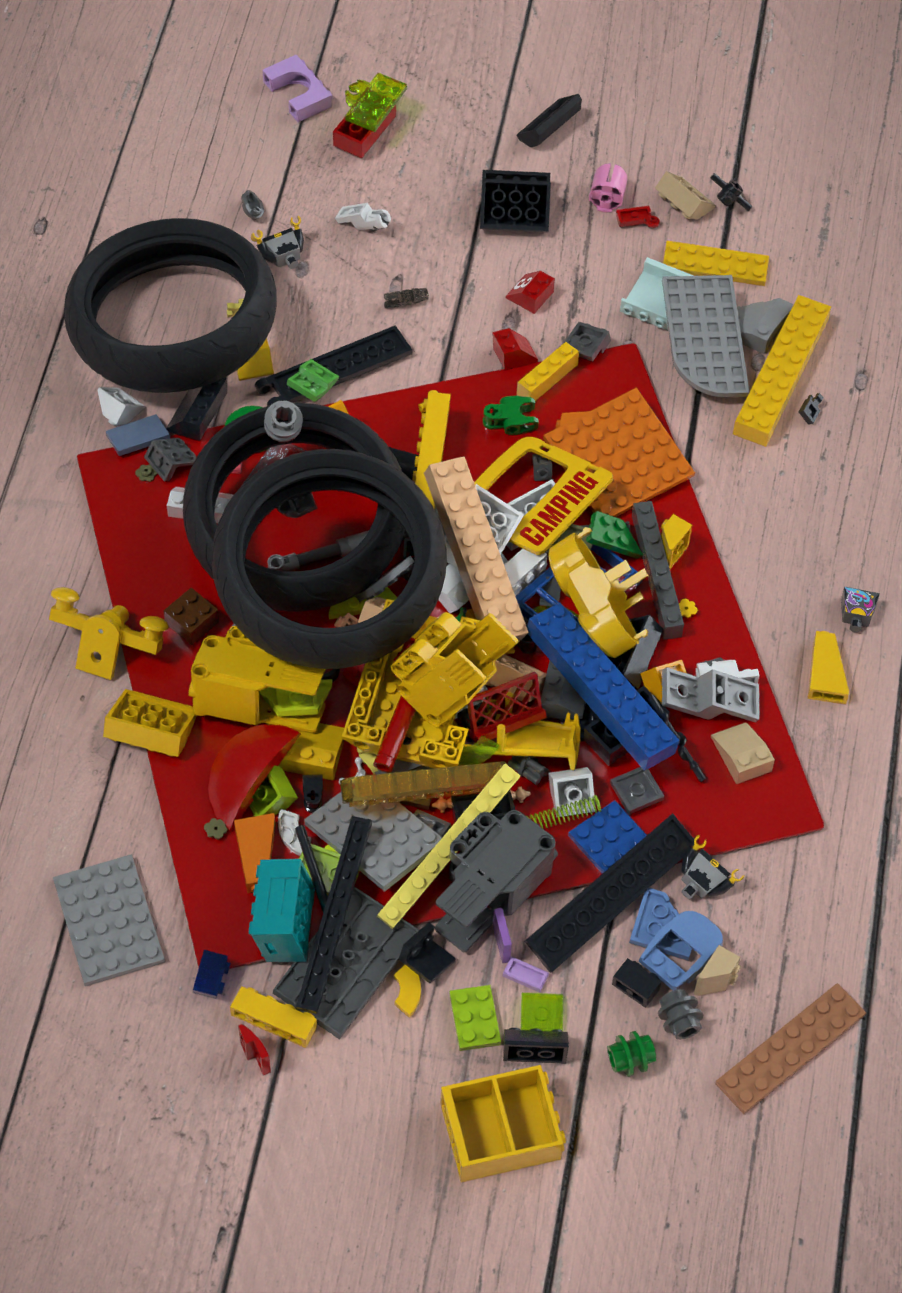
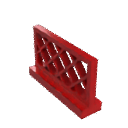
M536 672L480 692L467 704L471 729L468 731L469 737L478 744L496 738L497 726L499 724L505 725L506 734L547 718L546 710L542 708L538 674ZM532 680L530 689H524L527 681ZM511 687H517L512 697L506 695ZM523 690L527 694L520 703L516 699ZM499 693L500 696L495 704L491 703L490 699L493 694ZM533 696L535 704L529 707L526 706L530 697ZM505 697L510 699L505 709L499 707ZM480 699L483 700L479 709L475 710L473 702ZM514 702L519 704L516 712H509ZM487 704H490L493 707L487 716L482 714ZM497 709L503 711L498 719H492ZM483 716L486 718L483 724L477 727L476 722L479 717Z

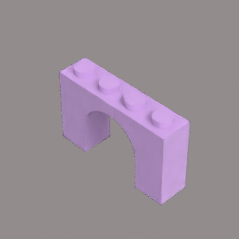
M297 55L262 70L263 82L271 92L288 84H301L309 89L304 94L289 100V113L297 122H301L332 107L333 97L331 92L323 86L322 81L315 77L313 71L309 70L305 62Z

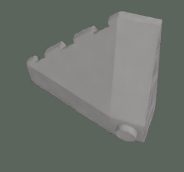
M777 298L772 301H762L742 307L737 306L742 344L765 354L785 323L794 304Z

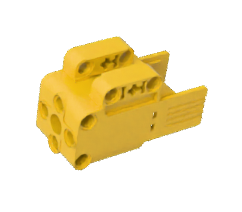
M444 612L428 625L415 639V643L406 649L391 665L392 672L402 681L397 686V690L432 726L439 727L473 699L496 673L497 669L494 661L509 651L519 641L492 613L487 614L473 626L467 623L461 624L453 615Z
M232 626L228 630L226 637L210 635L203 640L191 668L192 681L189 688V696L193 697V711L198 716L210 715L252 725L260 723L283 725L292 729L315 733L325 710V703H323L318 714L277 716L259 694V691L273 687L315 696L325 669L309 668L281 660L256 646L237 626Z

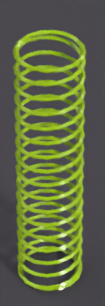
M593 795L592 799L591 797H588V801L586 798H584L583 801L580 799L579 804L577 801H575V806L571 802L570 806L566 804V808L564 807V805H561V809L559 806H557V811L555 808H552V812L550 809H548V814L545 810L543 811V814L539 812V816L537 815V813L534 814V817L530 814V820H532V816L534 822L537 824V816L541 828L543 829L540 814L542 815L546 828H548L545 813L548 817L550 826L552 827L549 811L553 817L555 825H557L554 816V811L556 812L559 823L561 824L558 808L561 812L564 823H566L563 814V808L567 814L568 821L570 822L567 806L569 807L573 820L575 819L573 816L572 805L575 809L577 818L579 819L576 803L580 809L582 817L584 816L581 809V803L583 804L586 815L588 816L585 806V800L588 804L591 815L592 810L590 807L589 798L593 804L595 813H597V811L595 808L594 798L599 812H601V807L598 797L596 795Z

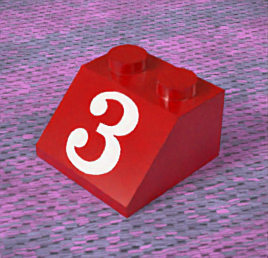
M542 271L525 274L506 295V299L535 314L554 293L555 278Z

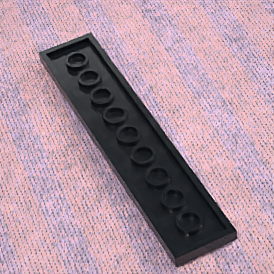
M671 814L524 940V942L550 973L553 972L683 859L690 846H694V838L676 816Z

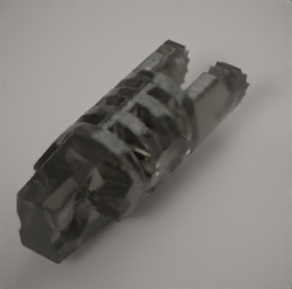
M411 288V290L406 289L401 290V292L385 293L384 299L386 302L384 307L389 309L428 300L427 288Z

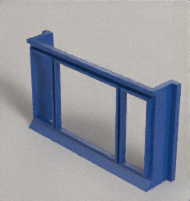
M593 544L591 550L613 568L624 561L611 550ZM551 566L515 596L522 616H525L528 621L529 618L538 613L525 602L536 593L552 606L559 603L542 589L555 577ZM630 566L632 570L624 574L623 576L626 578L619 583L633 576L637 571ZM641 580L640 582L636 583L635 585H636V586H639V585L642 583L643 580ZM566 609L570 613V615L577 621V623L581 626V624L578 621V618L574 614H572L568 609Z

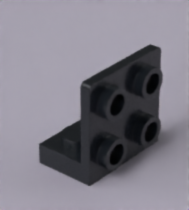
M430 922L403 944L399 956L401 962L428 983H432L455 962V957L433 941L435 926Z

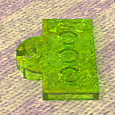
M377 73L370 83L364 80H357V82L349 85V91H345V101L351 107L345 115V120L376 132L407 90V84L381 73Z

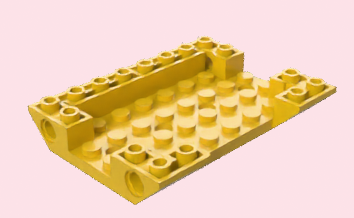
M386 599L383 610L389 607L394 600ZM429 616L411 638L416 639L437 617ZM462 616L460 623L474 626L480 620ZM403 645L384 657L365 663L342 734L344 740L364 752L378 753L401 695L397 690V686L402 681L393 675L391 665L398 652H401ZM416 711L406 734V737L412 741L408 745L402 744L397 759L435 769L456 767L459 764L469 729L453 725L456 713L439 727H434Z

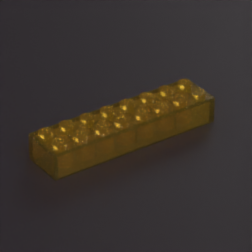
M505 761L349 777L340 780L343 804H349V807H359L367 805V802H369V805L386 803V800H388V803L406 801V798L407 801L425 799V796L426 799L443 797L444 794L445 797L462 795L463 792L464 795L480 793L505 764Z

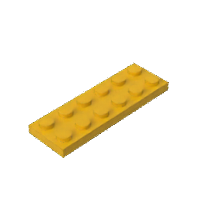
M667 241L663 264L694 276L732 275L733 282L765 286L769 256Z

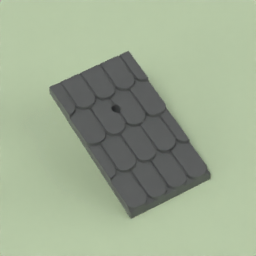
M355 886L318 1013H311L317 1019V1025L339 1040L398 963L403 944L419 931V929L404 919H401L391 929L377 917L384 906ZM317 933L309 942L307 962H294L273 989L274 995L295 1008Z

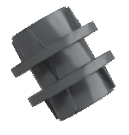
M679 989L667 993L659 1000L661 1008L658 1010V1016L661 1020H666L663 1028L667 1033H673L676 1039L681 1040L694 1036L702 1029L700 1021L704 1015L700 1009H696L698 1001L695 996H688L685 990Z

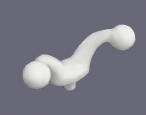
M360 757L355 759L358 768L357 774L351 779L340 778L339 784L341 786L351 784L356 780L358 781L360 777H365L366 772L362 769L361 764L363 761Z

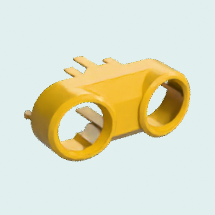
M585 527L578 535L572 533L550 547L548 553L549 562L560 588L567 597L573 600L579 611L578 621L585 632L606 655L616 658L639 644L641 637L645 638L648 635L647 629L636 634L625 613V610L644 599L641 592L626 600L627 595L624 591L649 575L644 568L622 583H619L616 579L632 570L626 560L604 573L587 545L581 539L592 532L590 528Z

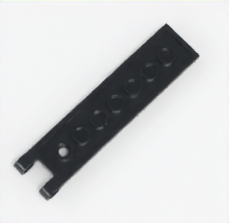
M394 325L315 357L312 360L339 376L337 382L333 385L336 386L412 354V348L397 326ZM305 362L256 381L255 388L259 394H266L273 387L279 395L278 397L271 398L267 402V406H271V404L277 401L294 403L306 398L287 385L288 379L298 373L300 366Z

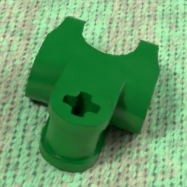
M522 396L503 397L500 400V404L485 406L483 425L488 429L504 428L505 433L508 435H518L538 429V418L525 416L522 413L535 409V399Z

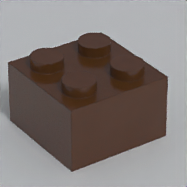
M192 588L187 590L163 611L164 619L169 627L191 645L219 623L218 609Z

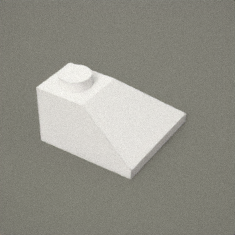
M99 387L97 390L103 416L109 419L108 422L112 425L128 424L145 408L142 403L120 388Z

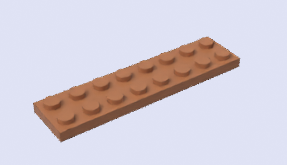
M837 983L717 1079L715 1084L743 1114H746L866 1015V1012Z

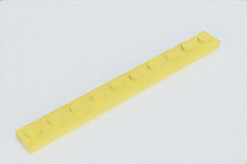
M506 763L501 767L378 913L377 917L391 929L398 924L450 862V844L480 813H491L520 778L517 772Z

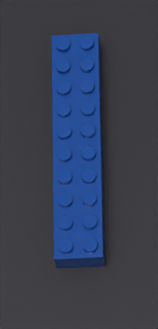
M561 603L529 618L527 630L531 639L644 771L676 753L680 740Z

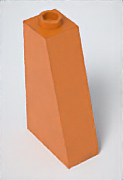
M274 813L234 820L247 893H254V886L258 883L256 870L257 865H260V860H270L272 858L275 833Z

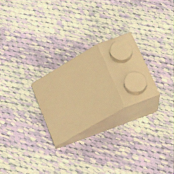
M746 722L711 735L736 784L772 772L775 759L766 743Z

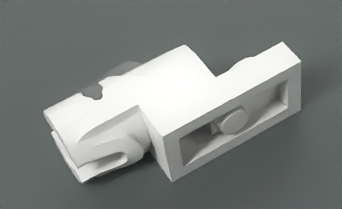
M368 203L344 206L335 217L338 224L352 222L357 230L370 229L377 231L386 228L391 221L388 211L383 209L372 210Z
M720 657L696 664L697 668L695 671L696 677H700L713 669L757 684L760 676L758 669L739 671L735 660L724 661Z

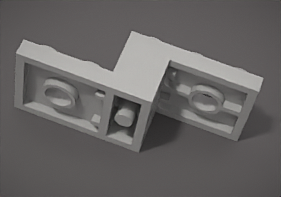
M666 667L662 670V706L707 720L724 712L756 722L759 720V684L713 669L700 677H696Z

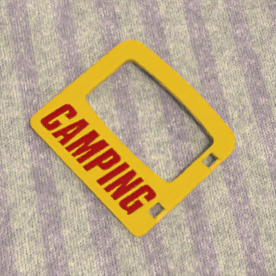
M525 437L504 452L485 470L474 484L488 490L501 475L528 452H534L568 468L552 489L522 517L508 541L533 554L541 555L551 547L613 481V474L556 446H551L538 438ZM543 447H545V448L549 449V451H548V452H545V451H543V450H541V449H542ZM590 468L592 470H595V472L591 473L587 470Z

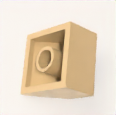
M718 945L698 976L694 994L701 996L726 991L729 985L733 986L739 976L738 972L741 968L739 961L741 957Z

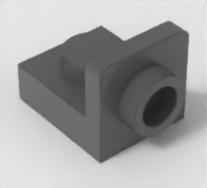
M532 454L534 480H552V461L538 454Z

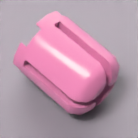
M611 163L600 166L594 175L589 193V201L597 207V210L602 212H612L613 209L621 207L623 202L627 174L621 166L616 164L611 182H609Z

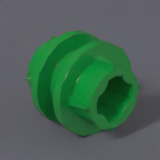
M636 1031L630 1032V1040L626 1041L622 1035H618L615 1039L616 1043L607 1046L608 1058L615 1073L624 1071L627 1076L634 1075V1067L637 1066L641 1072H646L648 1064L656 1061V1052L650 1036H639Z

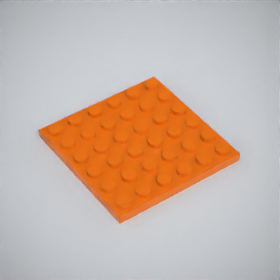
M637 387L552 430L543 437L547 444L556 446L613 474V481L589 505L593 513L599 511L617 517L632 509L633 503L646 502L695 476V471ZM590 468L587 470L591 473L595 472V470H592Z

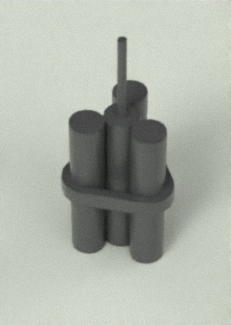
M512 756V759L508 761V765L516 770L520 777L527 778L535 785H538L541 778L546 777L550 772L534 756Z

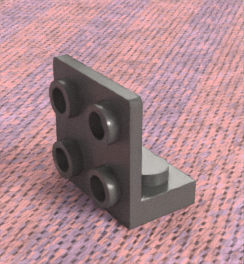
M181 438L154 440L144 456L164 481L171 480L177 467L193 465L197 458Z

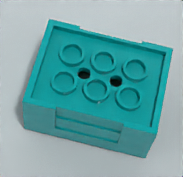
M301 859L260 860V865H257L256 870L258 883L255 884L253 893L256 899L255 903H252L251 909L253 921H250L248 933L251 934L262 953L261 956L265 958L266 962H307L312 906L315 894L314 884Z

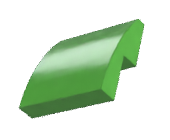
M310 359L300 366L298 373L288 379L287 385L313 402H316L331 389L339 376Z

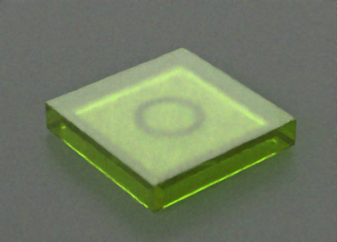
M522 992L521 1030L537 1028L542 1031H551L553 1029L563 1031V994Z

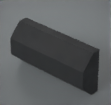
M575 94L558 99L517 134L518 139L530 148L540 145L581 110L582 99L580 95Z

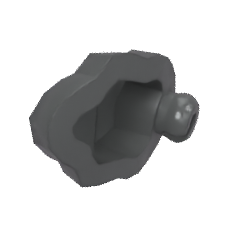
M250 190L242 194V208L245 214L252 219L260 218L264 213L262 201Z

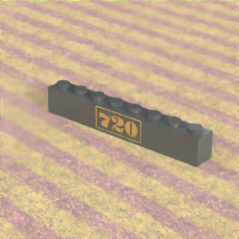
M652 501L633 503L632 519L639 547L643 554L642 559L645 570L649 575L647 578L659 625L663 628V640L680 638L683 634L684 623Z

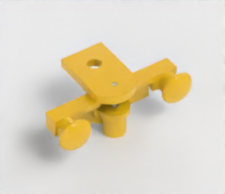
M58 587L51 591V596L56 599V604L51 607L49 620L82 630L75 669L111 680L114 678L120 643L155 655L162 649L164 638L162 634L163 631L169 628L168 623L164 619L156 616L144 617L140 620V625L145 628V631L137 632L124 624L129 619V613L121 605H117L99 615L77 614L78 609L73 608L74 602L78 601L80 597L75 590L67 587ZM94 652H98L101 655V660L94 657Z

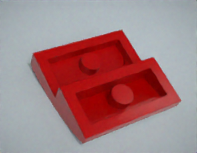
M243 1024L238 1025L240 1044L247 1061L256 1058L262 1074L271 1073L269 1054L263 1043L249 1028Z

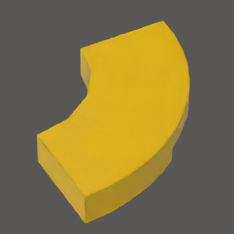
M404 965L394 974V978L400 988L399 996L395 1000L394 1005L410 1018L420 1002L421 982L419 975Z

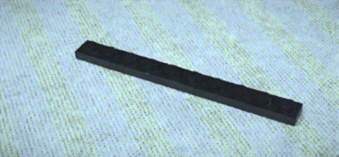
M351 817L297 1001V1010L318 1013L372 827L371 819Z

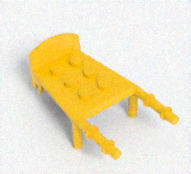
M508 692L506 695L512 697L513 693ZM505 697V707H506V705L508 704V702L510 701V699H508V698H506V697ZM567 713L564 724L539 720L506 734L505 725L499 724L497 726V747L483 746L482 743L481 745L464 744L462 753L566 757L569 761L570 770H575L581 733L579 715L576 713L574 720H571V714Z

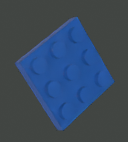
M614 800L601 809V812L598 811L569 831L568 836L595 867L603 873L642 840L646 834Z

